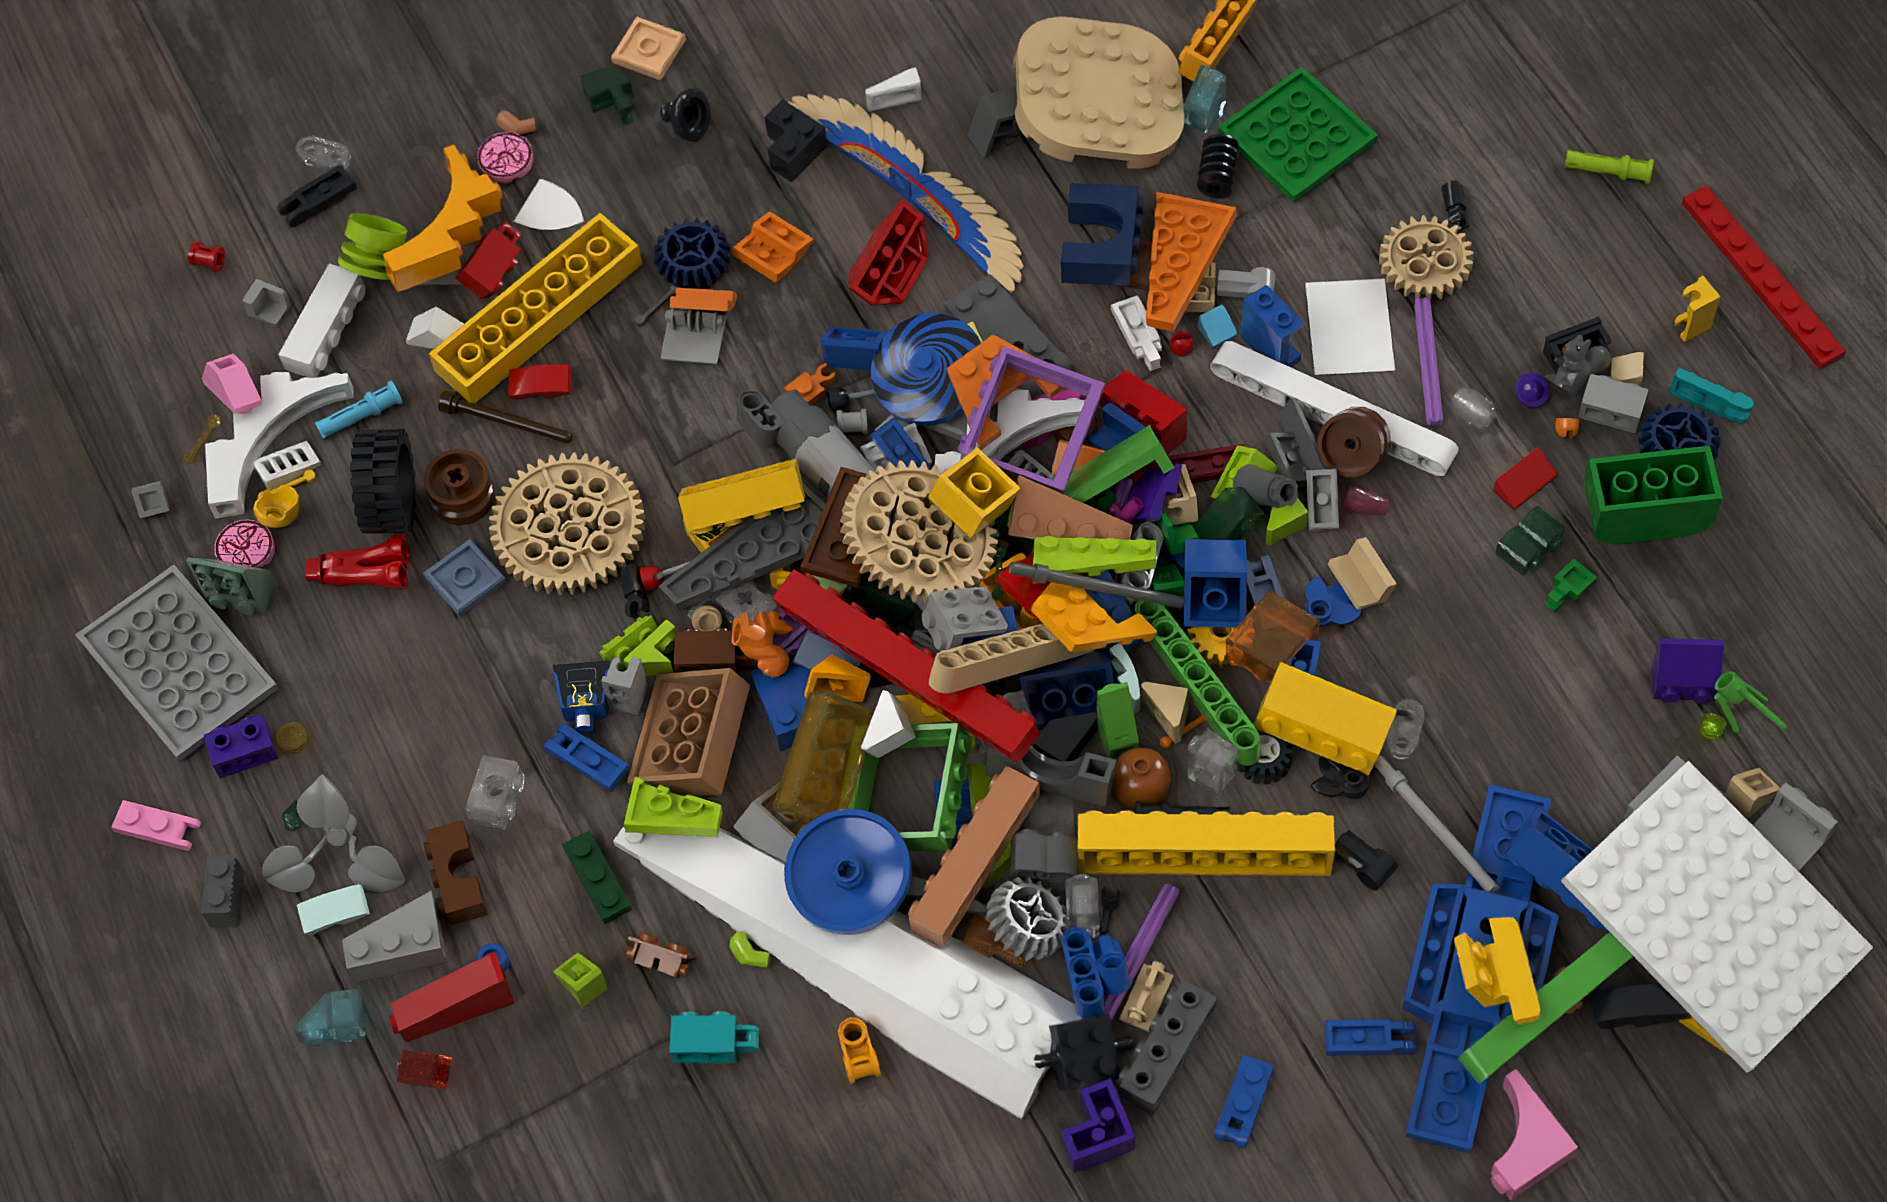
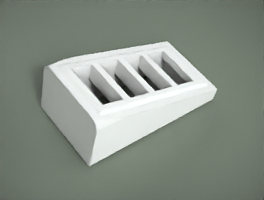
M916 68L906 70L865 90L868 112L922 99L921 82Z
M307 441L252 462L257 474L269 491L302 476L306 470H312L321 465V462ZM305 453L309 460L303 462L299 455ZM294 458L297 465L292 466L289 460ZM284 464L286 469L281 470L279 466ZM274 469L275 473L270 474L269 472Z

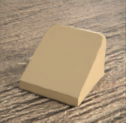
M1636 352L1611 358L1610 378L1640 386L1643 378L1644 353Z

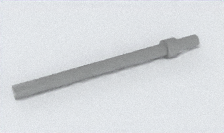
M1378 756L1374 766L1386 778L1385 783L1389 788L1402 796L1485 891L1495 893L1499 886L1407 784V778L1399 770L1395 771L1383 756Z

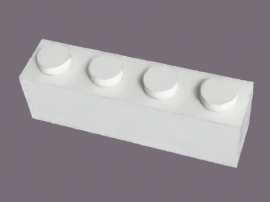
M328 264L278 354L285 370L302 376L316 378L320 370L325 369L332 348L338 345L344 326L350 323L356 304L365 295V286L361 275L350 272L343 267Z

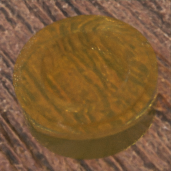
M287 722L278 729L276 741L282 751L295 754L306 747L308 734L302 724Z

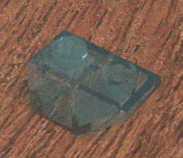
M1201 65L1184 104V122L1206 133L1210 131L1225 110L1226 76L1220 71Z
M358 989L325 993L294 1026V1032L301 1044L305 1043L306 1045L316 1046L327 1040L350 1042L355 1040L356 1037L365 1036L364 1000Z

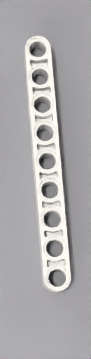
M1224 342L1210 365L1211 371L1221 379L1283 407L1291 398H1296L1304 412V416L1323 425L1331 417L1350 407H1367L1372 409L1386 421L1391 432V446L1387 454L1430 474L1444 476L1459 451L1458 446L1452 440L1235 342Z

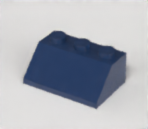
M1107 651L1084 654L1017 674L1023 710L1036 719L1035 725L1037 729L1040 727L1045 728L1048 722L1053 719L1092 712L1097 714V691L1108 684L1114 683L1111 661Z

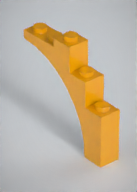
M454 145L443 148L447 170L452 178L451 192L445 206L436 219L419 235L402 246L383 254L387 276L397 292L461 269L459 257L463 255L461 247L481 240L480 227L483 226L481 218L501 211L499 199L503 198L498 183H493L487 173L479 176L476 170L471 171L467 157L464 153L460 154Z

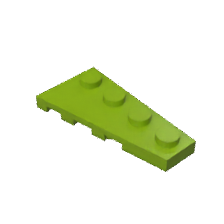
M1035 537L1033 565L1035 563L1047 565L1051 570L1070 574L1087 572L1089 577L1099 576L1109 569H1114L1116 573L1156 569V540Z

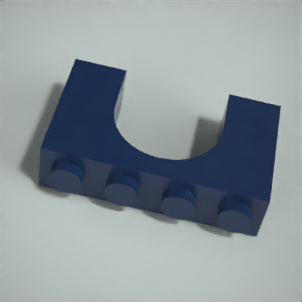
M1070 183L1068 223L1104 225L1114 229L1119 234L1101 243L1063 242L1061 283L1131 285L1132 274H1137L1138 257L1133 256L1134 254H1139L1140 237L1135 236L1136 234H1141L1142 217H1138V214L1143 215L1144 197H1138V186Z

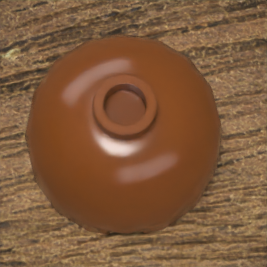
M1138 747L1127 750L1117 758L1112 791L1116 796V800L1122 806L1135 811L1136 801H1141L1142 804H1161L1162 801H1166L1171 792L1172 774L1168 762L1160 753L1150 748Z

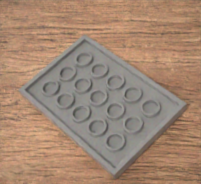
M175 565L169 567L75 635L179 762L206 743L204 734L210 733L220 726H229L279 689L273 679Z

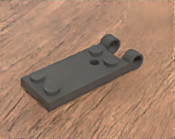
M991 274L944 303V309L949 315L959 318L966 324L974 322L982 342L994 334L1014 346L1022 345L1023 351L1040 360L1074 371L1070 358L1052 344ZM1031 378L1018 387L1023 390H1029L1031 398L1039 394L1038 387Z

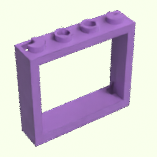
M1003 346L1000 356L995 355L991 361L989 371L993 373L990 381L984 380L978 395L979 398H982L979 408L973 407L968 424L972 426L969 434L963 433L957 449L961 452L960 460L975 449L1008 367L1087 396L1054 481L988 457L1016 483L1017 477L1020 475L1064 494L1101 399L1105 383Z

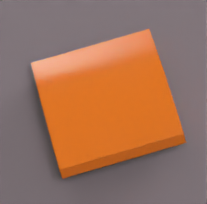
M769 211L752 224L751 233L733 247L732 256L777 283L804 256L813 244L814 239Z
M676 288V296L670 297V308L730 312L737 301V294L734 291Z

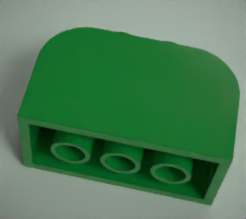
M1710 446L1591 458L1588 460L1583 480L1595 537L1597 540L1608 544L1678 538L1697 534L1709 528L1715 522L1723 499Z

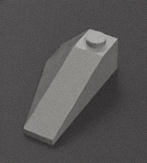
M777 783L750 804L733 828L740 833V836L746 842L751 843L755 848L786 862V857L793 841L810 821L805 816L808 810L802 802L781 783Z

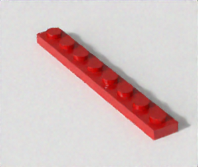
M1705 185L1684 196L1681 203L1817 368L1821 370L1843 358L1846 350L1711 189Z

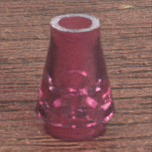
M1358 484L1356 487L1348 486L1343 502V508L1348 509L1349 513L1378 514L1385 516L1389 505L1388 498H1384Z

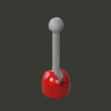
M689 562L665 570H661L654 565L640 568L641 579L646 591L656 589L663 583L664 576L676 573Z

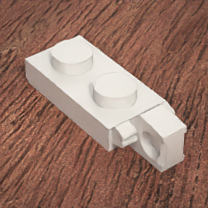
M1137 295L1111 304V311L1133 355L1135 354L1137 359L1144 358L1149 371L1161 368V358L1158 354L1159 351H1162L1160 337L1154 327L1147 326L1146 310L1139 296Z

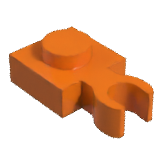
M822 364L817 368L813 376L807 371L802 373L784 387V393L797 390L807 403L812 406L825 396V389L823 387L835 383L836 373L833 372L829 376H823L828 371L827 364Z

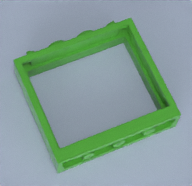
M959 723L911 725L916 738L898 748L948 746L933 831L899 832V834L903 838L909 852L947 851L951 849L952 839L956 835L955 823L957 812L962 803V784L967 776L966 762L968 753L972 748L971 736ZM868 727L858 728L842 809L869 811L879 758L873 757L861 749Z

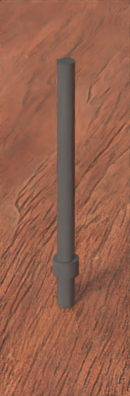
M1011 562L1009 566V574L1031 578L1032 582L1045 584L1048 581L1176 608H1182L1184 604L1183 596L1051 570L1047 565L1035 563L1031 566Z

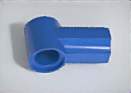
M1109 934L1099 936L1096 943L1092 946L1103 991L1108 995L1125 993L1129 990L1131 983L1126 957L1122 953L1119 940L1112 938Z

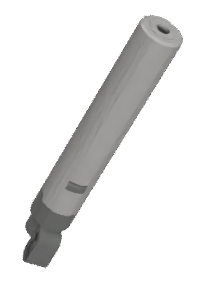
M746 390L739 395L737 421L758 446L772 448L779 444L791 459L797 458L801 471L826 499L830 495L840 467L866 474L870 470L875 473L876 470L823 409L818 406H810L797 390H791L782 394L771 404L756 390ZM892 511V513H891V515H890V517H889L890 525H889L888 533H889V531H890V529H891V527H892V525H891V524H892L891 518H892L893 511ZM919 596L916 604L924 611L927 604L924 603L922 596Z

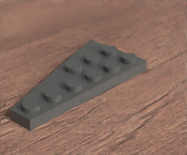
M802 483L805 500L800 502L799 508L783 511L781 507L770 510L771 515L759 519H754L753 515L747 517L659 585L660 592L678 610H681L804 558L825 503Z

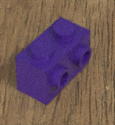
M263 715L246 717L239 723L230 726H220L212 730V732L204 734L212 766L219 778L279 759L270 728Z

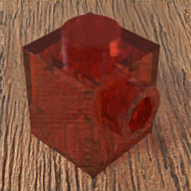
M402 1050V1056L397 1065V1082L412 1086L446 1090L452 1058L437 1054Z

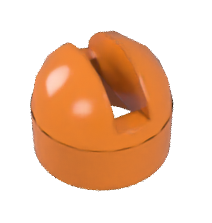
M1556 418V433L1564 439L1568 432V438L1572 439L1578 433L1580 419Z

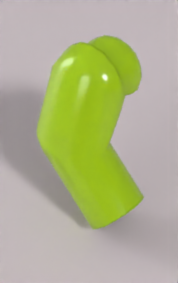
M738 931L730 938V949L740 964L769 968L771 953L755 951L748 941L749 936L747 933Z

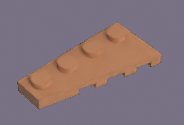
M1018 475L1016 484L1021 489L1013 501L1008 535L1030 539L1045 536L1131 539L1132 524Z

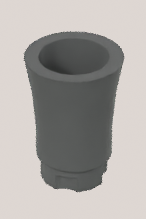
M1253 464L1240 468L1233 480L1234 497L1240 504L1245 506L1264 505L1280 508L1286 505L1292 506L1298 498V485L1296 481L1285 475L1266 471Z

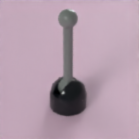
M841 387L827 389V399L831 412L845 408L850 399L876 395L874 389L850 394Z

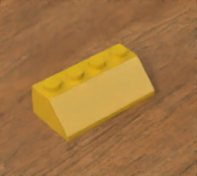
M795 458L682 488L678 500L687 532L695 530L696 534H702L712 531L713 525L724 523L725 527L741 523L743 517L753 515L754 519L771 515L770 510L782 507L783 511L797 509L800 507V502H804L805 494L798 461Z
M1280 662L1261 702L1253 726L1257 730L1369 775L1382 749L1397 709Z

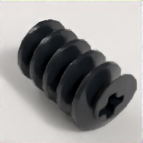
M1213 134L1203 141L1197 187L1207 197L1223 199L1231 195V186L1234 181L1232 177L1235 174L1234 167L1237 156L1236 149L1239 145L1233 136Z

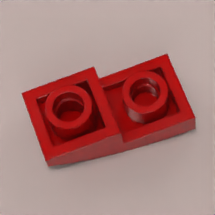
M537 365L509 370V397L514 400L537 395L548 399L571 394V366Z

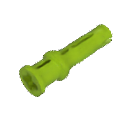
M1568 150L1565 168L1619 176L1624 181L1629 178L1645 181V184H1650L1654 159L1643 161L1631 159L1630 155L1614 158Z

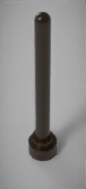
M444 389L438 402V410L450 415L453 412L458 413L460 411L564 443H569L573 439L572 434L568 431L464 401L461 396H458L457 392Z

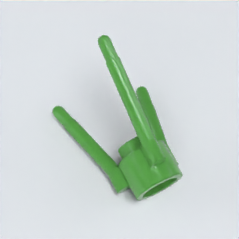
M1726 672L1717 679L1715 689L1718 693L1714 698L1721 705L1735 733L1739 732V727L1727 702L1738 704L1745 698L1773 723L1783 730L1786 729V724L1761 703H1767V697L1743 681L1735 672Z

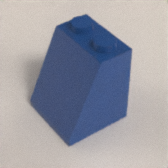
M1185 539L1184 626L1245 628L1247 592L1246 540Z

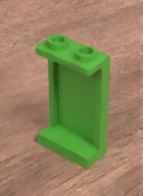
M1149 425L1072 471L1064 495L1084 503L1156 460L1164 474L1172 470L1174 466Z

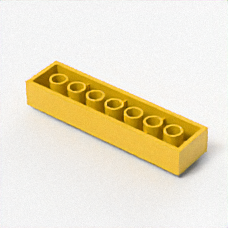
M599 213L429 353V357L435 373L468 402L477 403L509 376L510 369L519 368L642 265L639 246L605 216Z
M1088 811L1085 814H1078V874L1331 876L1335 852L1334 815H1326L1321 812H1313L1308 815H1294L1290 812H1280L1276 815H1262L1259 812L1230 815L1228 812L1220 811L1212 815H1199L1193 811H1186L1181 814H1166L1162 811H1153L1149 814H1135L1131 811L1103 814L1100 811Z

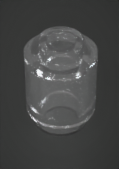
M1462 387L1451 401V406L1455 408L1454 411L1476 428L1487 427L1496 416V412H1494L1495 404L1473 388Z

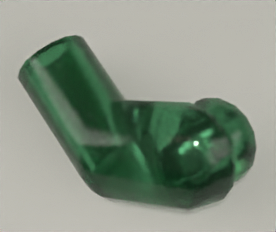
M298 799L294 800L281 815V821L284 822V827L288 831L298 829L301 825L297 812Z

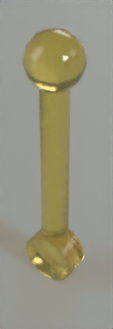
M213 414L208 417L209 424L190 453L185 454L183 457L185 464L190 465L194 462L195 454L212 428L220 424L218 415Z

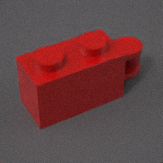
M504 221L497 230L491 229L483 235L455 279L481 299L490 293L496 294L504 283L501 280L504 273H509L518 262V259L515 257L520 248L515 245V242L521 235V232L512 227L507 221Z

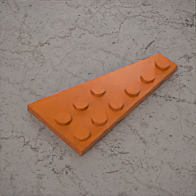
M1157 192L1146 324L1149 327L1174 332L1235 221L1237 210L1236 207Z

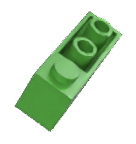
M1127 682L1108 684L1097 691V732L1107 758L1115 760L1127 750L1139 747Z

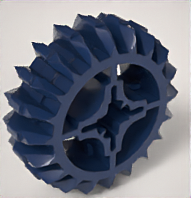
M697 217L693 223H689L686 218L681 225L674 221L673 229L665 228L664 235L658 236V244L654 245V262L657 265L658 273L660 276H664L667 284L673 282V285L676 287L684 285V288L695 286L697 289H700L701 284L704 283L710 287L711 280L720 281V273H726L727 264H730L731 250L724 232H720V228L717 225L711 227V223L708 220L700 224V220ZM712 248L714 250L713 254L708 259L706 256L708 255V251ZM677 250L676 258L672 261L670 258L674 251Z
M1682 402L1677 408H1674L1669 403L1665 410L1658 407L1654 414H1649L1644 424L1641 425V434L1638 438L1639 445H1641L1640 453L1710 446L1713 460L1718 457V449L1721 444V440L1718 437L1719 428L1713 427V418L1705 419V410L1699 413L1695 412L1694 404L1689 409H1685ZM1680 436H1683L1682 441H1680L1678 447H1676L1677 441H1679Z

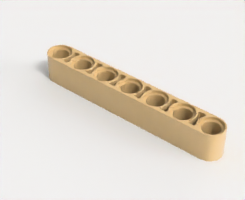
M1042 623L937 653L930 674L929 685L940 693H952L1088 654L1096 649L1071 653Z

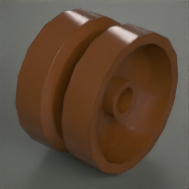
M1350 407L1340 411L1321 427L1317 438V449L1322 463L1328 469H1337V475L1342 477H1358L1368 473L1387 456L1391 446V432L1386 421L1376 411L1367 407Z
M464 449L448 450L436 456L426 468L424 474L425 490L436 515L446 523L459 526L472 524L482 519L491 510L495 499L494 486L488 468L479 455Z

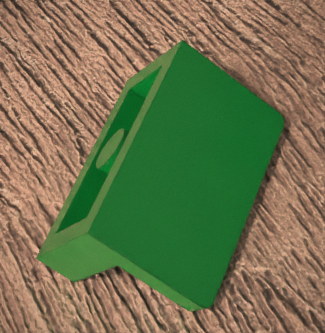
M1163 508L1160 520L1153 521L1162 530L1163 542L1171 555L1185 551V539H1199L1190 522L1172 525Z

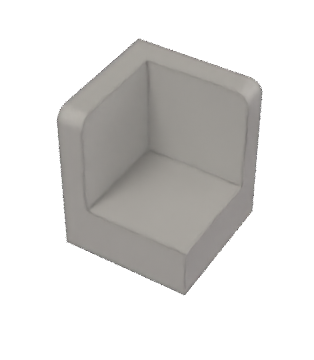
M258 279L254 281L242 300L249 317L274 327L280 325L292 306L284 289Z

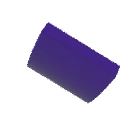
M1173 464L1174 468L1165 474L1160 467L1149 468L1144 472L1135 484L1126 502L1127 504L1135 496L1143 501L1144 508L1129 524L1160 520L1165 496L1177 493L1182 465Z

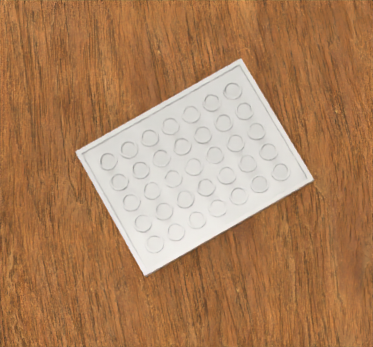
M1689 761L1561 880L1578 900L1747 1073L1873 948Z

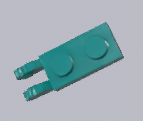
M1678 368L1668 391L1669 394L1739 424L1748 421L1749 412L1753 409L1754 400L1746 396V394L1741 392L1733 394V392L1721 385L1714 384L1682 368Z

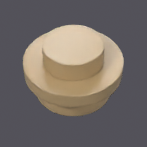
M703 605L694 611L691 621L694 629L714 631L720 628L722 616L714 606Z

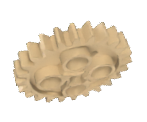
M1422 215L1421 222H1416L1413 217H1410L1409 225L1400 221L1399 229L1391 227L1390 235L1384 236L1383 244L1380 246L1379 264L1382 265L1381 274H1387V283L1395 281V291L1403 287L1405 289V297L1414 292L1415 300L1420 298L1421 294H1425L1426 298L1430 300L1432 294H1436L1439 299H1442L1443 291L1453 295L1454 287L1461 289L1463 281H1468L1469 273L1472 271L1474 252L1470 251L1471 242H1465L1466 233L1457 234V225L1448 228L1447 219L1441 224L1437 223V216H1434L1431 222H1427L1425 215Z

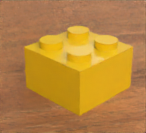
M977 447L938 477L928 498L972 538L1009 509L1021 488Z

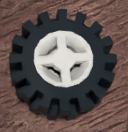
M1257 730L1260 737L1261 757L1267 756L1269 758H1260L1252 765H1242L1236 761L1240 773L1244 771V777L1247 780L1251 776L1254 777L1253 783L1259 784V779H1263L1264 785H1267L1272 778L1274 783L1280 780V775L1285 777L1287 770L1291 767L1292 744ZM1251 744L1242 745V747L1251 746Z

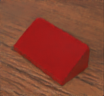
M1537 447L1496 479L1493 492L1512 510H1515L1555 479L1557 473L1544 453Z

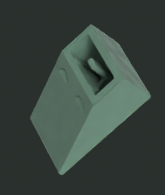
M188 557L187 563L208 604L217 609H225L226 607L237 609L239 612L247 615H253L254 613L265 615L276 586L270 570L216 559Z

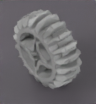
M1017 877L1012 879V881L1007 880L992 893L987 903L986 910L988 912L985 920L990 922L988 931L996 933L994 942L1001 941L1004 944L1003 951L1010 948L1013 950L1014 958L1022 954L1026 961L1033 957L1038 961L1045 956L1049 957L1062 946V936L1069 929L1067 925L1070 918L1065 915L1067 907L1059 904L1061 896L1054 897L1051 894L1052 887L1045 889L1042 887L1041 880L1033 884L1030 877L1023 881Z

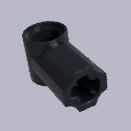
M1349 830L1343 832L1335 843L1334 856L1356 871L1359 880L1371 890L1378 891L1398 868L1396 860L1389 853L1380 848L1373 849Z

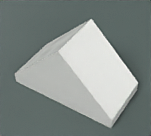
M434 307L414 317L406 343L408 345L435 349L464 324L438 307Z
M885 690L882 691L861 749L877 758L916 738L901 700Z

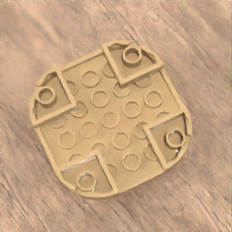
M1071 17L1047 18L1036 22L1024 32L1013 60V68H1016L1017 86L1015 117L1026 138L1031 136L1040 144L1039 150L1052 157L1070 162L1073 161L1075 155L1127 161V168L1130 169L1151 167L1159 164L1163 157L1170 156L1183 130L1184 108L1181 74L1178 73L1180 67L1175 55L1162 40L1150 32L1135 26Z

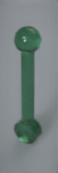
M996 547L995 550L997 552L994 556L996 558L995 589L992 591L991 596L994 600H1000L1003 597V591L996 582L998 574L1002 572V559L1006 556V550L1003 547Z

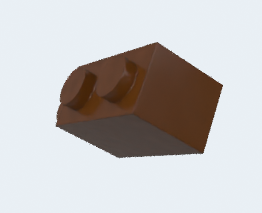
M719 628L714 631L686 629L684 631H675L674 667L676 673L731 668L738 674V667H754L758 664V661L746 655H739V652H742V650L731 643L732 631L729 629Z

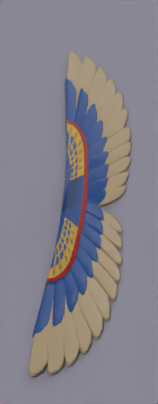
M811 94L807 95L808 99L801 96L792 97L794 103H788L825 126L827 142L887 183L930 219L985 275L991 274L1008 293L1012 294L1015 292L1013 281L1020 284L1022 279L1019 270H1023V264L1018 258L1021 257L1022 252L1014 244L1017 242L1015 235L1007 230L1009 225L1002 219L995 217L997 211L992 206L986 204L985 199L975 195L973 189L963 186L962 181L951 178L952 175L950 173L929 172L921 174L924 165L921 150L919 148L915 150V145L909 139L905 143V138L901 131L897 130L895 133L891 124L887 121L884 123L875 113H872L870 117L860 105L856 104L854 107L843 98H839L838 103L826 95H823V99Z

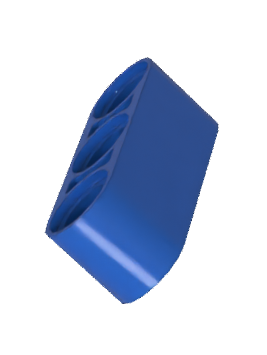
M1070 928L1062 936V947L1077 1014L1082 1019L1104 1015L1105 1001L1090 935L1083 928Z

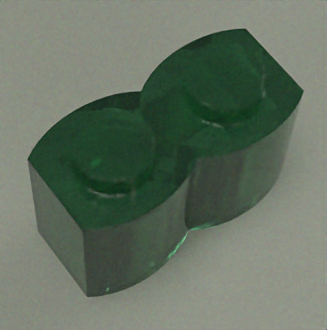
M1537 505L1498 542L1496 554L1522 576L1530 570L1535 572L1545 560L1543 556L1550 551L1556 552L1565 541L1563 538L1565 527Z

